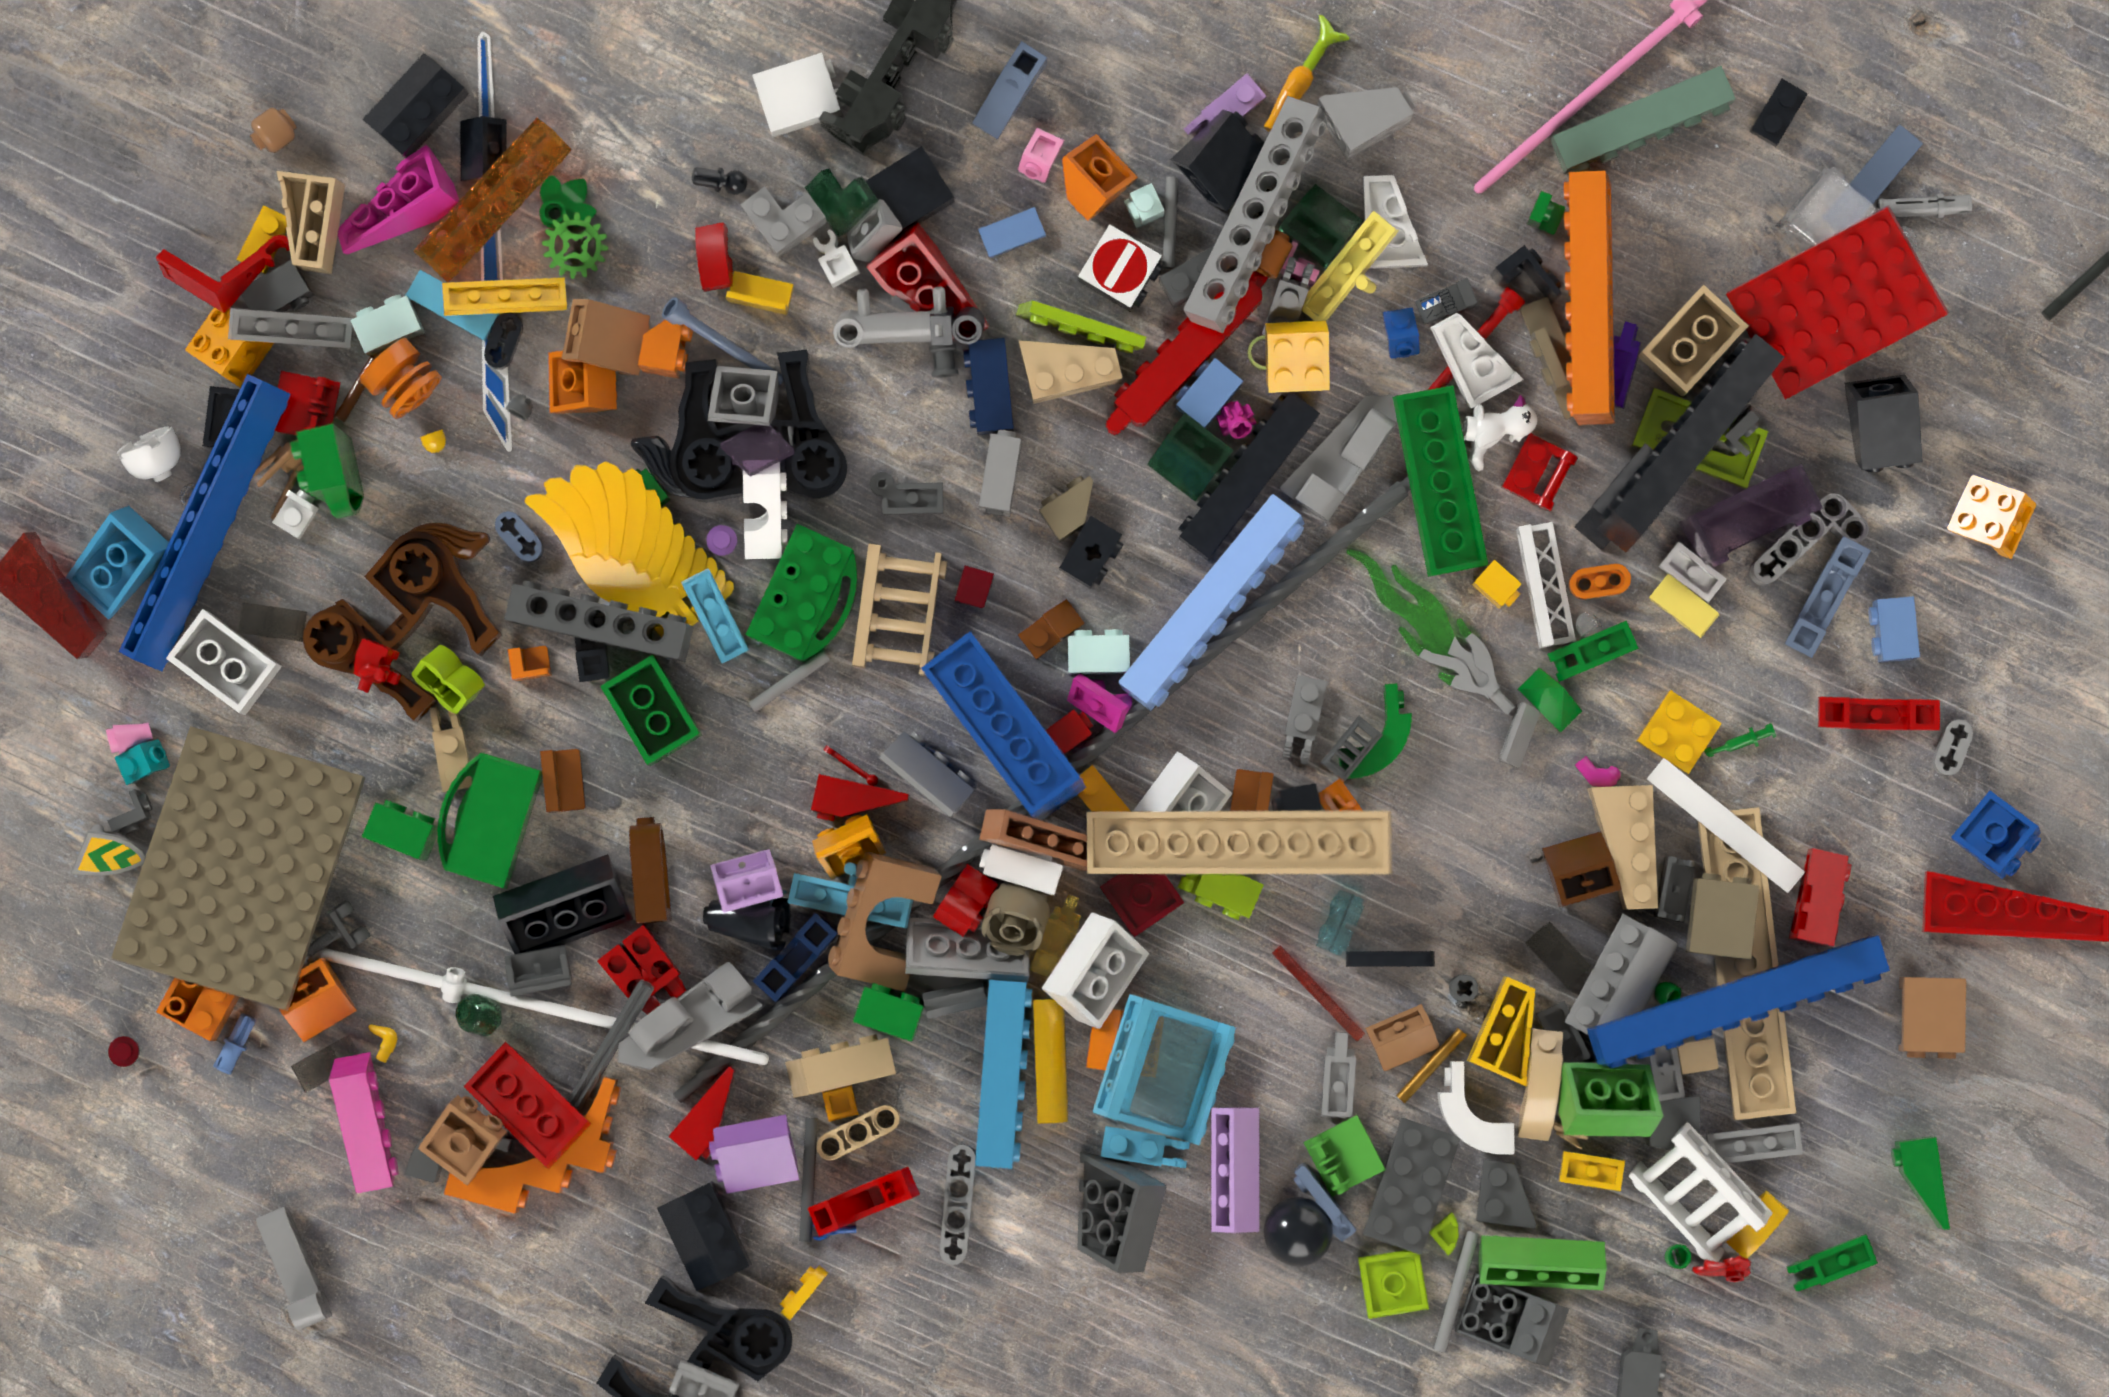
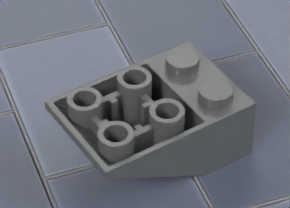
M1475 1273L1455 1332L1533 1363L1549 1367L1570 1308L1509 1285L1480 1284L1479 1274Z

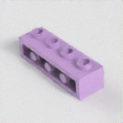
M1211 1108L1212 1232H1259V1108Z

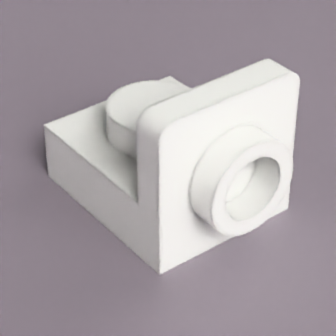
M299 489L297 494L289 490L286 494L288 498L272 523L300 540L319 508L312 505L315 499Z

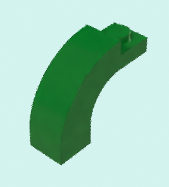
M1397 683L1385 684L1383 686L1385 725L1381 738L1346 780L1368 777L1381 771L1391 764L1404 748L1411 730L1412 713L1399 714V709L1404 708L1403 690H1398ZM1363 746V747H1356V748H1357L1359 751H1362L1363 748H1364V746ZM1347 748L1339 749L1352 761L1357 757ZM1339 758V765L1346 770L1349 765Z

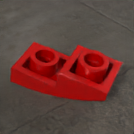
M724 222L696 227V254L702 290L707 292L733 287V262L728 255V227Z

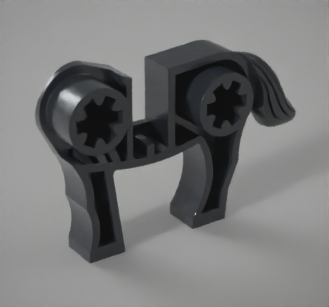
M798 350L777 353L792 413L791 420L774 419L769 426L739 423L718 430L714 421H708L711 390L718 362L716 359L685 362V389L678 409V431L672 450H670L667 442L660 436L634 438L631 440L632 449L643 459L655 481L664 489L677 496L706 503L743 497V463L751 462L749 446L778 443L781 473H786L785 492L812 499H822L833 495L840 489L846 479L847 461L843 452L818 417L815 407V396L808 380L810 363L808 351Z
M664 1275L659 1278L644 1303L707 1331V1335L698 1344L687 1361L706 1370L709 1369L715 1357H718L754 1380L759 1381L780 1365L788 1357L792 1348L791 1329L787 1321L777 1312L769 1309L719 1306L707 1301L703 1297L684 1292ZM617 1355L612 1356L596 1383L613 1397H680L672 1394V1396L659 1394L647 1389L632 1376L624 1360Z

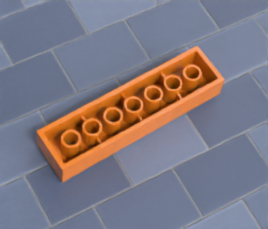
M1606 170L1569 172V182H1564V200H1567V206L1569 207V212H1564V227L1567 230L1568 237H1570V242H1565L1564 245L1565 260H1568V266L1570 267V272H1565V289L1568 290L1569 297L1571 296V302L1565 303L1566 321L1569 320V327L1571 326V332H1566V350L1569 351L1570 357L1572 356V362L1566 363L1567 381L1570 382V387H1572V393H1567V411H1570V416L1575 418L1578 425L1615 424L1611 182Z

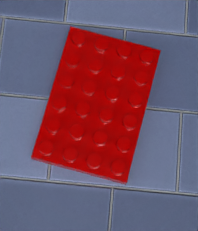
M1889 205L1726 293L1737 315L1749 325L1746 331L1752 339L1757 334L1784 356L1771 375L1785 400L1943 318L1949 313Z

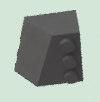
M1080 1152V1163H1084V1180H1079V1191L1084 1192L1083 1209L1078 1213L1077 1249L1117 1273L1144 1272L1167 1185L1128 1163L1087 1152Z

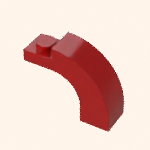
M909 1166L819 1202L807 1209L818 1235L822 1236L876 1212L920 1195Z

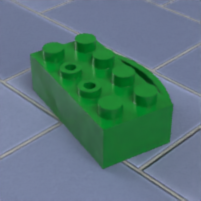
M334 424L296 432L298 440L290 442L294 460L301 459L304 466V471L297 472L300 489L310 493L311 496H315L316 500L320 499L325 502L336 519L357 515L364 501V493L352 438Z
M796 524L745 635L801 662H805L820 653L842 630L854 605L858 584V569L854 550L800 524ZM848 576L851 579L850 591L844 611L831 632L823 640H818L816 634L827 623L837 605L842 578Z
M482 752L465 765L451 783L439 814L437 841L444 870L508 889L543 778L542 771ZM470 776L473 778V781L458 808L454 829L455 838L453 843L449 844L446 841L449 809L460 785L466 777Z

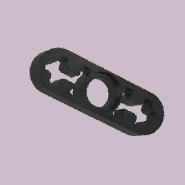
M1346 951V967H1435V951Z

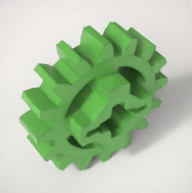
M579 212L575 213L574 219H569L565 213L563 214L564 222L559 223V221L554 219L552 222L555 229L545 230L550 239L542 241V245L549 247V250L543 253L545 258H553L549 264L550 268H554L557 265L560 266L559 275L562 276L567 270L570 271L571 279H575L576 272L581 271L585 278L587 277L586 269L591 268L596 272L598 268L595 262L605 261L600 252L608 250L607 245L601 244V240L607 238L606 233L598 234L597 231L601 224L596 223L592 226L590 224V215L584 220H580ZM580 225L586 229L581 233L571 232L567 226ZM559 235L563 240L562 249L556 254L554 243L556 236ZM586 236L580 244L581 252L578 253L576 250L565 254L570 247L569 239L573 238V240L577 241ZM594 237L596 248L594 255L591 256L587 248L588 242ZM569 258L580 259L583 264L572 266L564 262Z

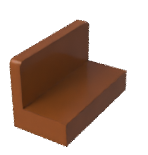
M580 750L540 751L546 812L556 813L585 809L586 803Z
M1237 769L1230 811H1268L1274 773Z

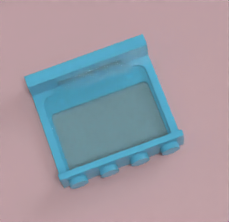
M1129 994L1093 1113L1200 1145L1201 1139L1207 1130L1210 1110L1216 1101L1219 1081L1225 1073V1062L1229 1050L1234 1044L1236 1027Z

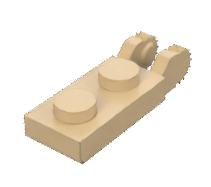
M437 707L430 708V717L434 730L432 736L442 792L445 793L458 773L470 761L464 728L461 727L459 714L448 710L453 728L442 730L440 711ZM470 776L466 777L458 790L469 788L473 778Z

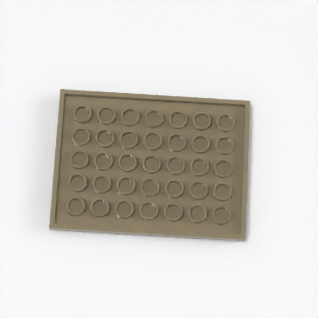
M190 726L111 959L288 1011L365 777Z

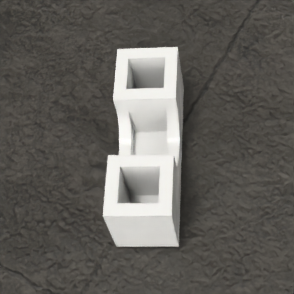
M780 462L743 463L744 503H758L767 510L759 518L744 519L745 559H779L782 557V547H786L788 544L787 529H781V519H787V501H781L780 491H786V473H780Z

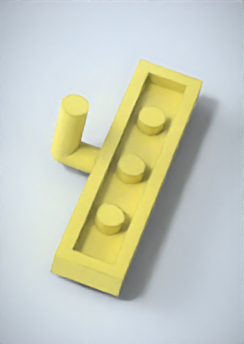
M1373 211L1308 291L1302 311L1314 321H1327L1355 285L1366 293H1374L1376 290L1375 283L1364 274L1399 231L1377 212Z

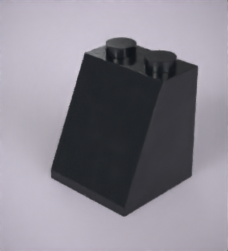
M1223 109L1171 160L1209 204L1227 211L1237 200L1265 142L1257 134L1251 135L1245 128L1248 125L1247 121L1237 111L1232 113Z
M1906 375L1846 382L1845 392L1855 460L1861 470L1880 472L1884 467L1910 468L1914 466V463L1923 462L1919 395Z

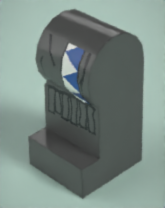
M1468 278L1415 301L1424 325L1441 319L1444 320L1455 313L1459 314L1470 310L1478 304Z

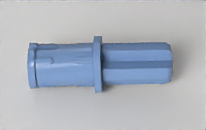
M244 1013L239 1016L229 1038L225 1037L223 1040L225 1044L213 1065L214 1068L223 1073L232 1074L242 1051L247 1049L244 1044L255 1024V1019L252 1016Z

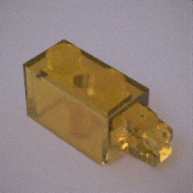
M1068 894L1063 908L1055 906L1053 913L1051 912L1042 942L1037 949L1030 971L1049 977L1074 940L1080 925L1081 915L1074 913L1079 897Z

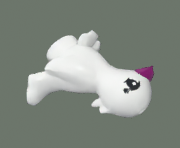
M1520 395L1515 404L1501 414L1484 413V407L1479 404L1474 407L1473 417L1466 416L1463 425L1464 440L1471 441L1472 451L1468 460L1476 470H1483L1485 452L1497 444L1505 434H1510L1509 439L1511 443L1515 439L1519 442L1524 436L1529 435L1535 429L1538 422L1537 414L1532 407L1527 405L1525 398Z

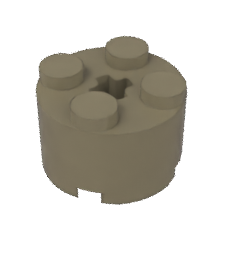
M1010 882L1002 883L990 898L982 923L983 936L987 935L992 941L991 946L1005 954L1024 955L1027 950H1036L1042 942L1050 914L1047 896L1041 891H1034L1024 886L1014 885Z

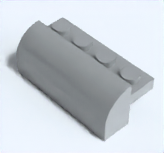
M1622 914L1568 1014L1565 1023L1588 1035V1028L1643 1011L1676 952L1678 944L1651 927L1649 928Z

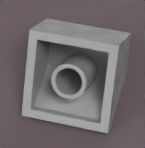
M717 366L708 421L769 426L776 417L780 387L777 371Z

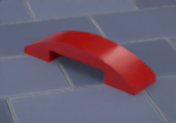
M1818 697V728L1939 731L1940 700Z

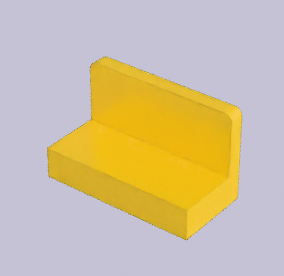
M734 271L733 287H730V290L727 291L726 299L731 303L787 315L794 284Z

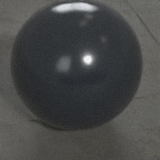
M1292 1197L1279 1202L1269 1212L1264 1224V1239L1269 1251L1276 1259L1290 1266L1302 1267L1317 1262L1326 1254L1333 1238L1330 1217L1315 1201L1304 1197Z

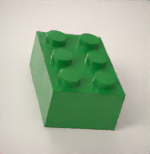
M654 655L649 656L600 686L645 763L650 767L702 736L701 731Z

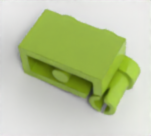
M1186 874L1185 877H1181L1177 888L1195 895L1194 901L1203 906L1211 908L1214 903L1223 907L1222 914L1239 921L1240 916L1250 918L1264 884L1241 874Z

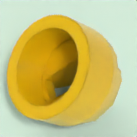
M443 429L420 436L423 447L430 453H438L445 447L446 437Z

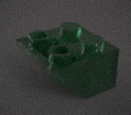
M1315 184L1297 203L1279 226L1278 231L1288 235L1291 243L1292 241L1297 242L1299 249L1327 269L1362 224L1363 220Z
M1184 413L1152 456L1147 466L1196 502L1233 454V449Z

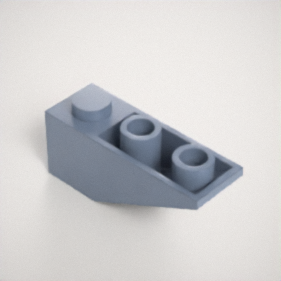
M1021 41L1003 68L972 124L998 140L1047 66V57Z

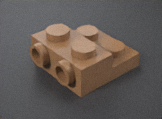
M457 1095L447 1105L418 1149L464 1184L468 1185L487 1158L496 1149L507 1131L502 1128L503 1123L499 1118L494 1115L485 1116L477 1110L478 1104L472 1098L467 1096L461 1098Z

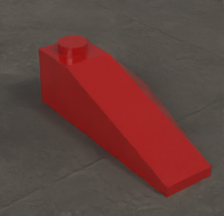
M918 222L895 238L866 267L887 293L893 297L897 296L909 304V307L916 312L932 311L934 307L933 289L935 287L945 288L946 307H954V317L964 307L970 306L978 309L936 244ZM986 319L983 331L989 328V324L986 321ZM970 320L961 322V326L966 330L976 329V325Z

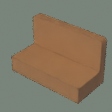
M1422 1004L1365 1028L1383 1071H1388L1440 1047L1433 1026Z

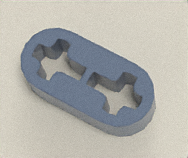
M507 511L501 513L496 518L495 530L520 559L528 563L540 559L544 551L543 544L521 517L514 512ZM507 518L510 521L514 518L517 522L514 524V527L519 532L516 537L508 530L503 533L504 519ZM521 538H524L530 544L534 541L537 545L534 547L536 553L533 556L529 553L522 554L525 548L519 542Z

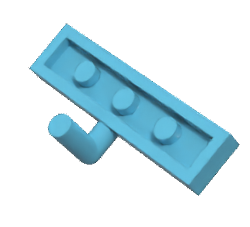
M849 862L844 866L845 873L850 875L848 884L794 873L788 903L845 916L848 908L847 896L850 889L854 888L857 880V864ZM902 897L888 898L872 909L867 920L907 929L913 900Z

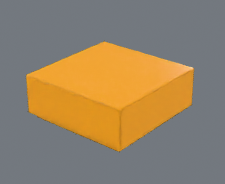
M852 1085L822 1092L829 1122L859 1115Z

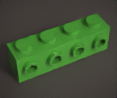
M1481 1235L1479 1249L1480 1284L1603 1290L1607 1270L1605 1242Z

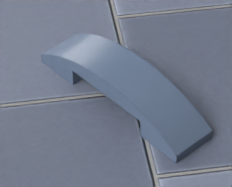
M1845 536L1841 538L1807 597L1785 641L1786 645L1813 658L1827 632L1828 625L1852 581L1857 577L1871 551L1870 549Z

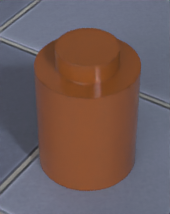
M1275 230L1272 241L1266 244L1262 252V260L1256 272L1268 278L1277 279L1293 248V245L1289 242L1290 237Z

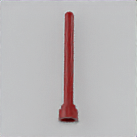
M1506 287L1499 295L1501 298L1498 301L1499 306L1477 331L1485 340L1508 313L1518 312L1525 304V300L1509 287ZM1449 366L1444 369L1427 390L1448 385L1454 378Z

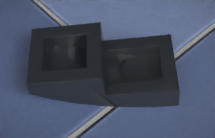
M603 617L594 618L596 628L604 625ZM574 637L579 682L610 678L607 644Z

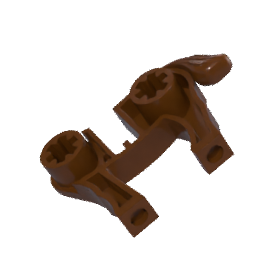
M448 523L422 524L400 536L364 577L402 614L381 634L348 601L341 599L335 602V605L313 615L307 622L303 633V644L308 656L320 666L354 675L355 655L362 638L396 650L417 630L435 604L449 610L459 619L468 635L471 649L482 657L502 636V633L487 616L478 593L474 591L462 574L457 558L463 560L473 559L490 542V536L484 532L469 531ZM390 665L391 671L401 674L398 685L388 683L386 680L381 682V684H373L381 692L396 699L406 714L418 723L438 700Z

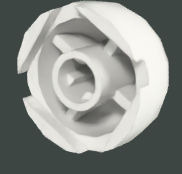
M168 426L140 436L141 440L137 441L134 445L132 442H129L117 451L119 459L130 474L143 480L154 478L155 482L162 481L171 476L170 469L178 463L181 456L179 440L173 428Z

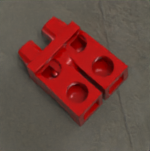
M643 924L622 941L639 963V966L633 961L621 943L597 960L628 999L640 980H645L654 986L653 992L642 1008V1011L647 1015L661 1005L654 994L662 988L666 990L671 998H678L687 991L679 977L681 972L663 950L646 924Z

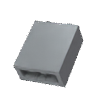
M998 430V434L990 435L979 502V510L982 513L1010 517L1022 447L1021 438H1016L1015 432Z

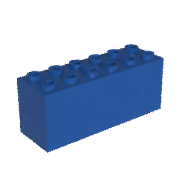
M971 631L921 668L1032 818L1043 821L1086 789L1081 777Z

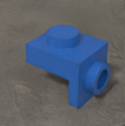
M1413 307L1383 312V322L1390 358H1407L1412 355H1418L1420 353L1419 333Z

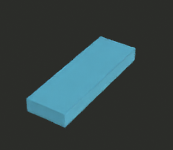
M419 270L405 296L486 341L492 331L495 320L500 314L444 316L443 282Z
M707 568L682 581L681 584L720 662L723 664L748 651L749 648L710 570Z

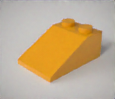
M855 815L847 819L844 826L836 830L834 828L826 829L817 835V839L812 841L815 855L831 880L845 874V864L849 862L858 864L859 860L864 858L865 851L880 855L886 854L868 815Z

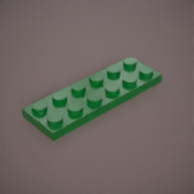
M1454 386L1392 397L1428 577L1489 565Z

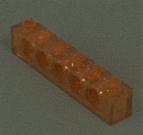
M536 117L413 252L432 271L449 283L459 274L471 258L481 250L496 231L502 227L509 217L521 207L523 202L543 183L572 149L552 128Z

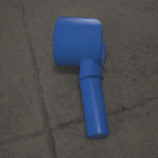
M856 1225L844 1226L824 1234V1236H814L813 1238L820 1241L827 1239L830 1235L856 1233Z

